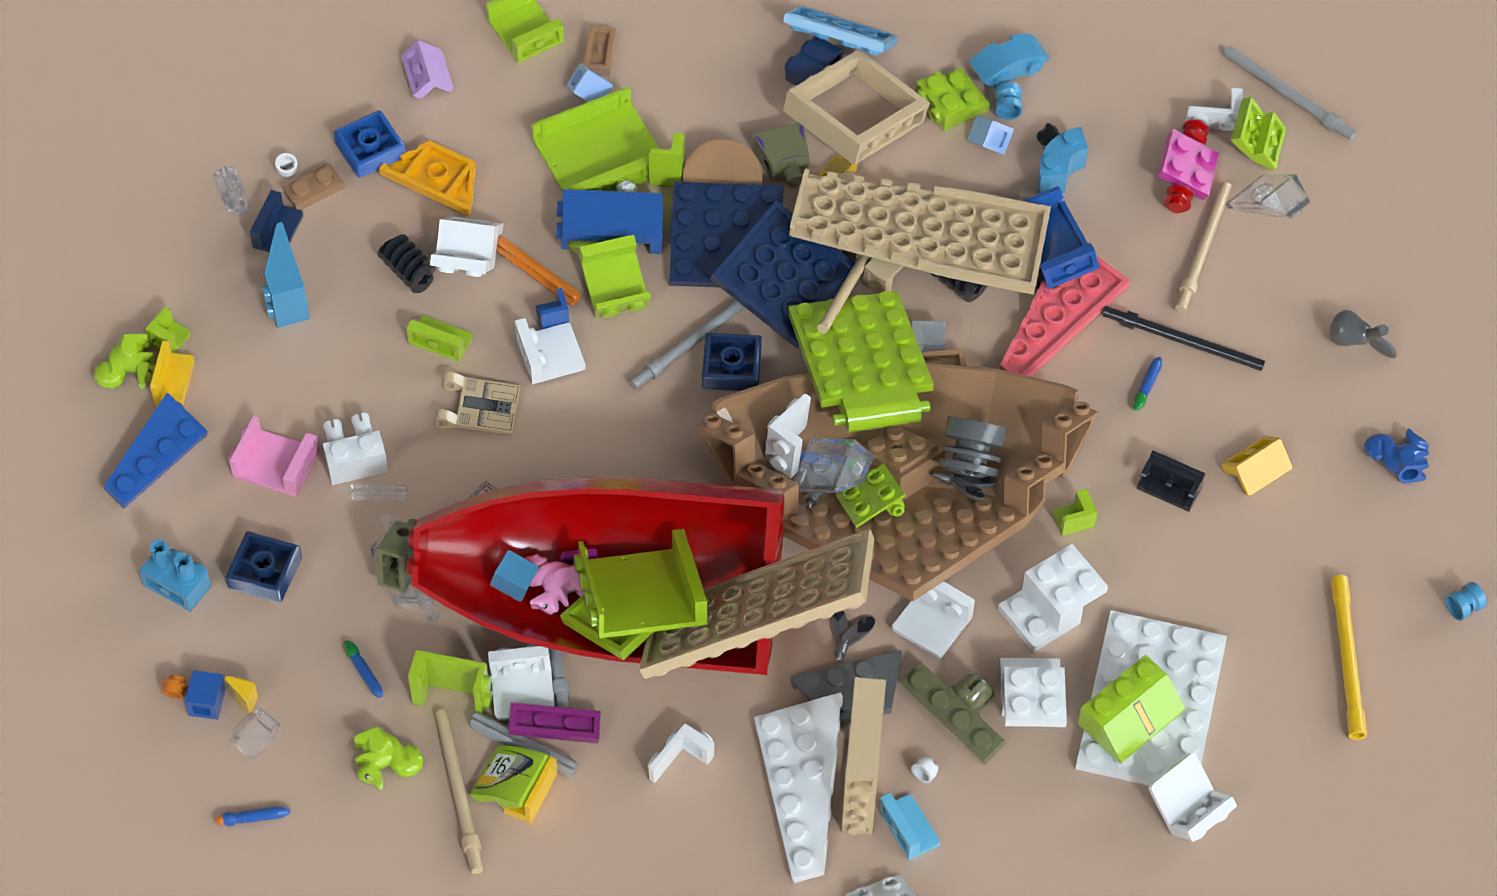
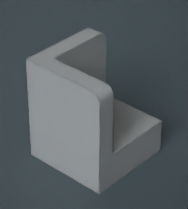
M912 321V329L921 352L945 350V321Z

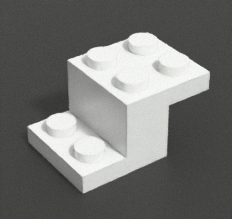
M454 216L440 219L436 253L431 254L430 265L438 266L437 271L454 273V271L462 269L465 270V275L480 277L482 274H486V272L495 267L498 235L503 234L504 223Z
M1071 544L1026 571L1022 590L998 605V611L1030 650L1035 652L1079 625L1083 606L1106 593L1108 585L1076 547Z
M1000 658L1001 716H1005V726L1066 727L1065 669L1060 668V659Z

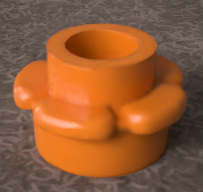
M169 675L168 679L161 680V684H163L161 692L166 696L176 699H184L189 686L186 684L187 680L178 675Z

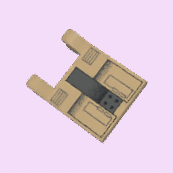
M445 372L443 388L447 391L462 390L458 414L445 409L437 411L436 426L438 428L449 429L456 427L512 436L521 385L468 378L455 372Z

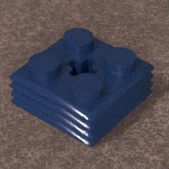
M706 333L702 388L742 391L758 386L762 337L760 335Z
M247 531L225 576L227 587L278 603L282 602L302 558L300 546Z

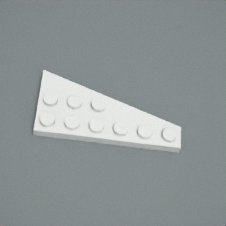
M841 692L754 717L794 883L822 876L825 871L828 843L827 830L831 814L830 801L831 795H833L837 758V735L840 729L839 716L843 701Z

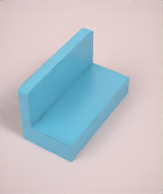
M891 793L880 797L879 813L908 860L939 846L940 840L911 794L895 800Z

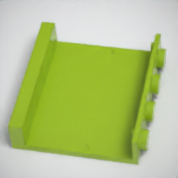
M629 86L531 124L532 141L562 192L563 190L617 192L616 187L623 181H630L636 186L649 181V149H660L631 103V89Z
M684 529L672 530V549L589 560L587 547L584 548L583 541L578 542L579 554H574L575 570L579 572L580 588L584 590L586 609L591 608L589 609L590 625L597 628L599 638L707 625V599Z

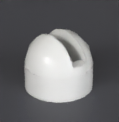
M289 153L279 155L275 161L276 171L283 177H291L295 174L297 170V159L295 156ZM293 165V167H291V168H288V169H286V170H282V169H285V168H287V167Z
M921 757L911 767L915 778L922 783H930L938 773V764L932 762V757Z

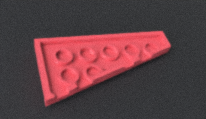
M1097 256L1099 269L1051 289H1048L1044 281H1042L1030 305V309L1021 322L1020 329L1015 339L1012 340L999 369L1032 377L1092 322L1106 306H1109L1129 287L1130 280Z

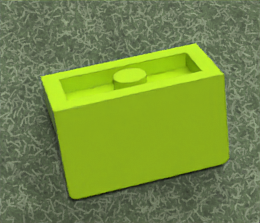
M673 133L671 150L649 149V184L651 186L674 188V182H683L685 133Z
M422 316L419 322L411 319L406 328L408 344L460 362L473 339L471 332L427 316Z

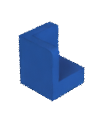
M562 288L556 289L557 301L535 306L541 330L569 323V309Z
M193 671L185 699L188 716L218 720L226 691L223 674Z

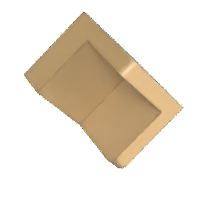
M872 258L864 266L863 283L877 293L892 291L893 277L904 266Z

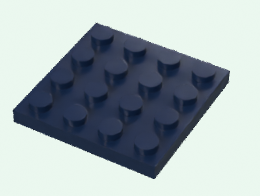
M674 182L669 286L719 287L710 280V277L776 200L783 205L784 185Z
M776 200L716 269L710 280L798 349L799 343L788 315L789 306L834 299L855 262L837 248L790 236L789 229L793 213Z

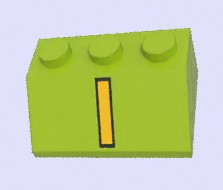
M1145 654L1081 707L1078 725L1121 765L1185 711V707L1167 673Z

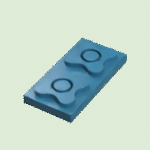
M798 6L786 12L783 22L790 24V28L793 30L810 33L822 39L836 38L844 46L858 48L874 55H880V52L884 53L894 47L898 38L894 34L804 6Z

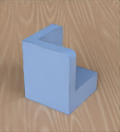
M581 63L566 85L573 93L586 101L607 95L613 87L606 78Z
M976 116L967 141L1005 154L1014 129L993 120Z

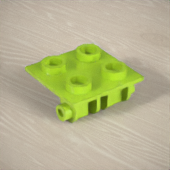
M884 463L836 494V497L856 528L887 509L890 515L901 516L905 508L901 499L906 495Z

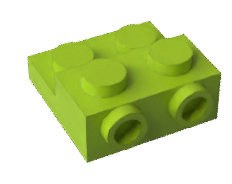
M961 67L945 75L938 71L916 82L915 92L930 102L928 108L930 118L935 124L938 123L943 131L989 111L990 103Z

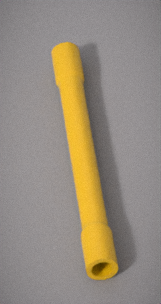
M1336 575L1330 581L1340 644L1347 704L1348 734L1350 739L1360 740L1367 736L1361 702L1350 610L1349 581L1345 575Z

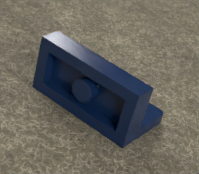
M270 190L250 230L252 248L270 253L276 224L280 222L283 223L289 243L291 242L304 215L301 210L284 206L281 192Z

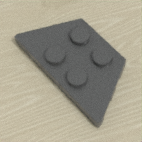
M899 650L791 676V686L795 690L798 688L808 698V701L841 692L843 701L842 707H840L839 720L840 725L851 723L855 677L886 680L883 715L889 714L892 711L902 652Z

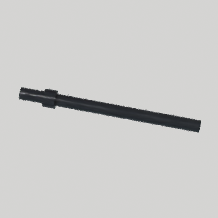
M1106 306L1102 315L1103 317L1123 323V326L1133 330L1135 327L1262 371L1265 365V360L1138 317L1139 314L1129 310L1126 313Z

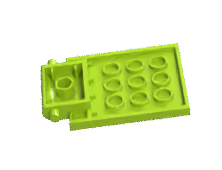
M883 291L876 294L856 295L847 298L828 332L825 334L820 333L817 326L833 299L789 306L788 315L821 408L836 405L839 407L840 414L832 416L834 426L845 425L848 433L920 422L921 413L930 412L929 401H919L917 393L933 391L934 383L898 291Z

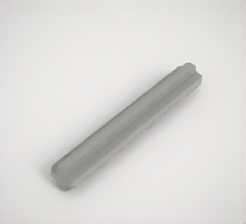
M475 712L469 721L470 728L505 746L527 748L556 758L558 773L568 778L572 777L578 766L575 760L529 737L508 735V726L480 712Z

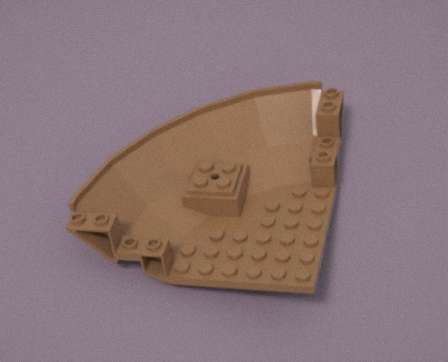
M926 363L934 386L933 391L917 393L919 401L928 400L930 403V412L921 413L920 422L848 433L845 425L834 426L832 416L840 414L838 405L821 408L810 374L804 373L785 376L719 398L712 402L714 414L706 415L704 421L696 425V429L731 486L784 490L783 537L812 550L870 529L875 539L869 580L911 601H915L1027 526L1045 503L1046 484L1058 476L1064 478L1069 472L1098 415V411L1091 409L1090 405L1086 402H1076L1079 390L1068 385L1000 369ZM804 394L809 395L811 400L807 425L797 435L803 439L801 452L836 456L847 460L853 458L867 465V469L861 472L821 466L823 479L837 471H847L850 475L845 485L829 494L821 496L816 506H812L811 509L806 508V498L810 493L806 477V466L808 463L800 461L798 472L792 478H789L783 472L776 471L771 463L765 459V442L767 440V426L776 415H782L793 399H799ZM948 416L1007 428L1004 447L990 448L989 453L1001 458V463L987 461L986 467L998 469L999 472L998 477L991 476V478L996 480V485L989 488H980L984 493V500L971 499L952 485L940 483L939 479L933 477V473L941 474L942 471L954 474V477L966 476L953 473V471L946 467L938 465L939 458H953V454L941 451V447L955 446L956 440L944 435ZM884 463L906 495L901 499L905 505L904 512L901 516H893L885 509L856 528L836 497V494Z

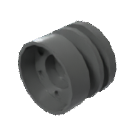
M948 416L944 435L956 440L955 446L941 447V451L953 454V458H939L938 465L946 467L953 471V473L976 478L998 477V469L986 466L987 461L1001 463V458L989 452L990 448L1004 447L1007 428Z

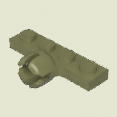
M920 661L900 681V684L984 764L1006 744L1005 740L979 716L980 710L994 697V691L985 680L980 678L978 673L968 671L955 685L948 686Z

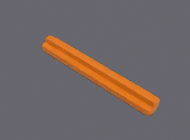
M503 236L498 238L496 249L498 254L556 296V289L562 288L566 302L570 306L578 304L581 298L579 291Z

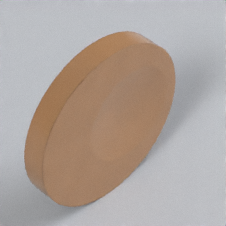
M717 139L700 145L691 153L684 166L683 182L762 185V170L757 157L748 147L737 141Z

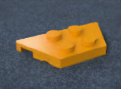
M429 140L419 145L417 149L400 155L399 161L389 166L384 163L379 167L380 175L462 214L471 215L476 175L475 161Z

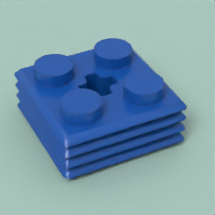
M381 110L333 131L335 144L359 178L379 170V167L384 163L390 165L400 160V155L406 153L405 144Z

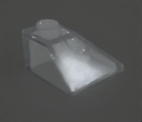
M1297 174L1261 175L1226 203L1228 209L1290 219L1300 215L1302 208L1309 204L1310 200Z
M811 438L794 482L798 483L799 492L840 493L865 482L874 456L855 439Z

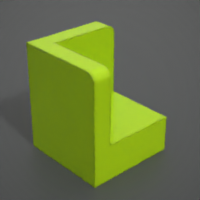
M164 307L145 328L149 345L159 351L162 341H169L171 353H175L191 336L189 329L173 320L171 309L168 307Z
M1088 489L1076 491L1074 504L1054 509L1053 516L1061 535L1064 536L1095 527L1097 510Z

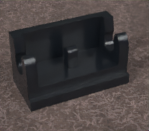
M1152 450L1140 474L1142 477L1137 485V489L1190 512L1202 489L1205 473Z

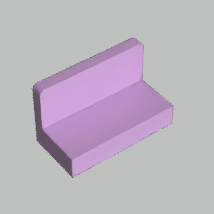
M417 40L401 55L414 97L422 99L434 87L447 92H451L454 89L441 49Z

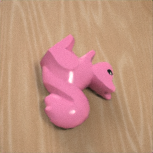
M538 554L524 558L539 567L529 586L543 585L545 590L543 594L530 601L532 609H540L547 614L553 615L559 610L558 601H561L565 607H569L567 599L569 593L576 592L579 596L584 594V590L580 588L579 575L575 570L574 564L569 565L561 561L548 563L546 557H540Z

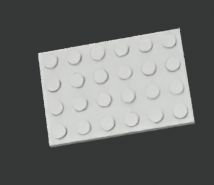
M1111 610L1091 699L1146 654L1167 673L1185 707V711L1121 765L1084 730L1075 769L1149 786L1154 779L1188 753L1195 754L1200 763H1202L1227 636Z

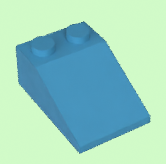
M280 222L276 224L264 273L266 285L262 286L269 319H275L277 328L310 319L305 287L283 223Z

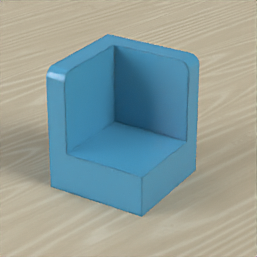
M508 550L497 568L490 585L512 598L522 601L539 567Z

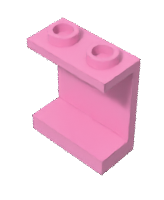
M253 416L249 425L243 427L237 448H233L230 452L228 464L231 466L232 475L235 478L297 497L319 453L317 436L306 433L302 442L261 430L259 417Z

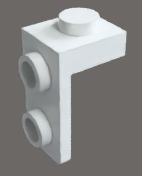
M1232 88L1229 109L1189 106L1186 121L1199 119L1207 124L1209 129L1234 130L1241 100L1243 99V89Z
M686 723L679 731L674 730L666 741V747L661 753L656 752L648 763L649 780L655 783L682 749L708 764L714 757V742L712 738L704 731H696Z

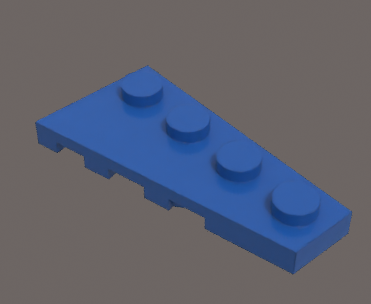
M167 393L105 483L104 490L125 509L207 436L208 431Z

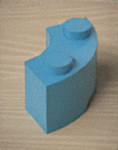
M1016 34L1010 36V41L997 45L996 42L990 44L977 53L969 62L984 84L996 88L1001 83L1009 82L1017 77L1033 76L1042 69L1050 57L1035 35Z
M1082 127L1073 128L1059 134L1044 149L1038 174V194L1056 186H1059L1062 193H1065L1068 176L1076 170L1085 168L1088 147Z

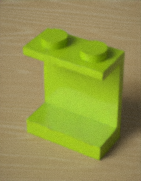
M492 0L486 4L488 23L517 63L564 43L563 24L558 18L551 21L536 0Z
M634 235L580 247L579 259L595 317L603 316V318L607 319L619 315L621 311L630 310V312H638L644 310L650 304L651 294L650 291L646 292L636 256L637 243Z
M416 650L408 674L412 704L424 706L430 686L473 694L476 712L484 714L485 707L490 708L493 699V690H490L492 676H488L486 663Z

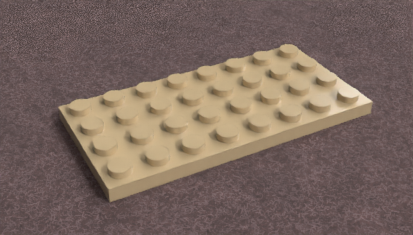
M870 529L703 588L707 599V625L654 631L646 639L639 669L644 679L653 676L660 677L667 674L670 670L681 666L689 667L701 659L707 657L714 658L721 655L724 651L736 647L743 648L761 638H772L781 631L790 628L797 629L804 626L807 622L819 618L826 619L841 610L859 607L866 602L875 539Z

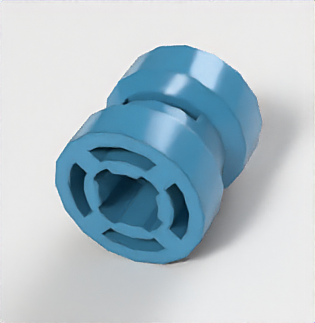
M1005 82L996 87V114L998 117L1005 120L1020 117L1022 114V102L1020 101L1022 99V88L1020 85L1013 82Z
M1469 582L1461 588L1460 592L1453 591L1446 595L1445 603L1450 614L1456 620L1462 621L1470 616L1471 611L1477 612L1487 606V599L1478 584Z

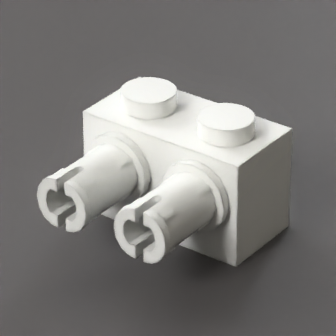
M361 413L362 421H360L358 414L351 418L356 436L344 438L340 420L333 419L334 428H332L330 420L323 424L328 441L323 443L332 485L388 472L386 453L380 431H372L369 414Z

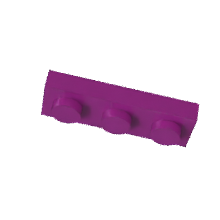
M511 703L509 708L508 735L598 744L601 711Z

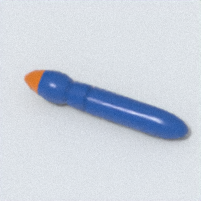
M270 807L237 813L227 812L217 816L214 822L219 825L233 826L236 823L279 819L287 816L290 813V809L286 807Z

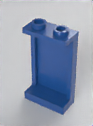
M1059 186L1023 200L1024 202L1051 207L1038 271L1048 289L1099 269L1095 249L1091 243L1088 244L1064 201Z
M563 190L562 201L557 200L556 217H562V223H557L556 239H561V249H567L568 241L603 242L634 235L636 243L650 244V254H661L662 193Z

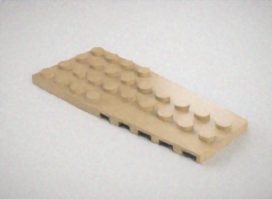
M810 169L804 170L790 224V236L935 275L1034 295L1051 207L967 190L935 186L934 191L920 189V184L908 183V187L893 186L892 180L882 179L881 184L864 182L863 176L855 175L854 180L837 178V173L827 172V176L809 174Z

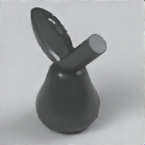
M1349 310L1341 311L1334 317L1330 327V336L1335 344L1339 346H1352L1369 343L1376 351L1387 357L1395 359L1397 356L1394 347L1381 337L1388 334L1389 329L1387 325L1382 324L1371 328L1355 312Z

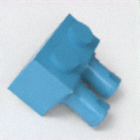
M156 539L150 544L152 555L139 570L142 584L191 612L211 587L208 570L198 562L193 563V558L190 555L188 556L187 553H180L175 549L169 550L167 542L164 543L163 540Z

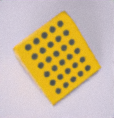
M835 155L820 171L819 175L827 176V172L841 174L854 171L855 174L858 163L853 165L843 156Z
M226 675L225 682L228 694L248 714H251L258 699L255 683Z

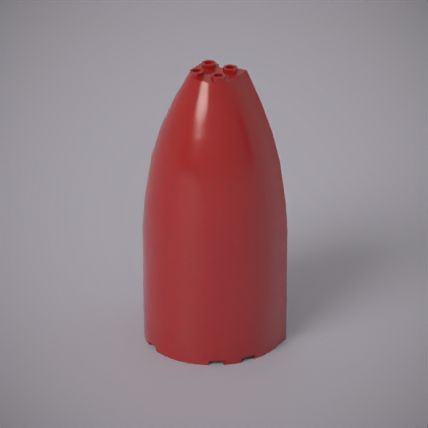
M626 476L544 479L501 487L458 501L421 517L419 520H415L414 529L409 531L408 545L413 547L414 551L413 557L408 559L407 575H412L411 586L443 606L483 627L511 638L574 655L641 664L646 640L622 660L563 623L560 615L581 597L576 592L567 595L569 607H565L561 601H558L559 610L556 614L551 615L540 609L531 608L530 601L545 592L543 585L529 586L522 601H518L492 587L490 583L507 551L510 550L522 558L538 554L540 557H546L547 562L550 563L558 561L562 552L579 550L578 542L583 541L584 548L587 547V550L596 549L598 558L672 549V530L684 529L702 587L705 588L782 560L784 519L782 517L784 516L785 508L784 490ZM773 637L768 639L761 638L751 642L746 647H736L724 651L717 657H707L696 661V663L689 667L682 668L767 675L772 653Z

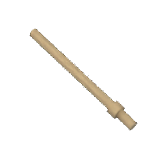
M1229 182L1221 183L1186 279L1182 280L1180 285V296L1175 307L1180 313L1186 312L1190 298L1195 296L1198 288L1197 280L1232 188Z
M857 254V261L817 326L820 333L825 334L828 332L864 271V266L872 257Z
M439 710L435 715L463 834L461 844L463 852L468 856L471 873L478 874L483 871L479 853L481 850L480 839L474 831L448 713L446 710Z

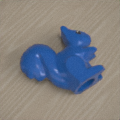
M1407 429L1405 444L1396 445L1391 437L1382 433L1372 435L1365 441L1364 450L1367 455L1376 461L1382 460L1387 470L1394 473L1402 484L1426 480V475L1422 470L1429 467L1427 458H1424V456L1429 455V444L1411 429Z

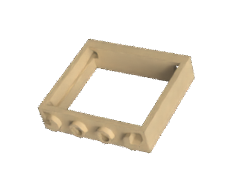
M857 50L850 55L844 56L835 64L828 65L818 74L809 76L799 85L792 86L785 95L786 101L783 111L853 165H856L923 124L930 102L863 52ZM852 75H855L900 109L858 136L811 101V99Z
M855 677L842 832L849 833L852 836H857V834L872 835L886 680Z

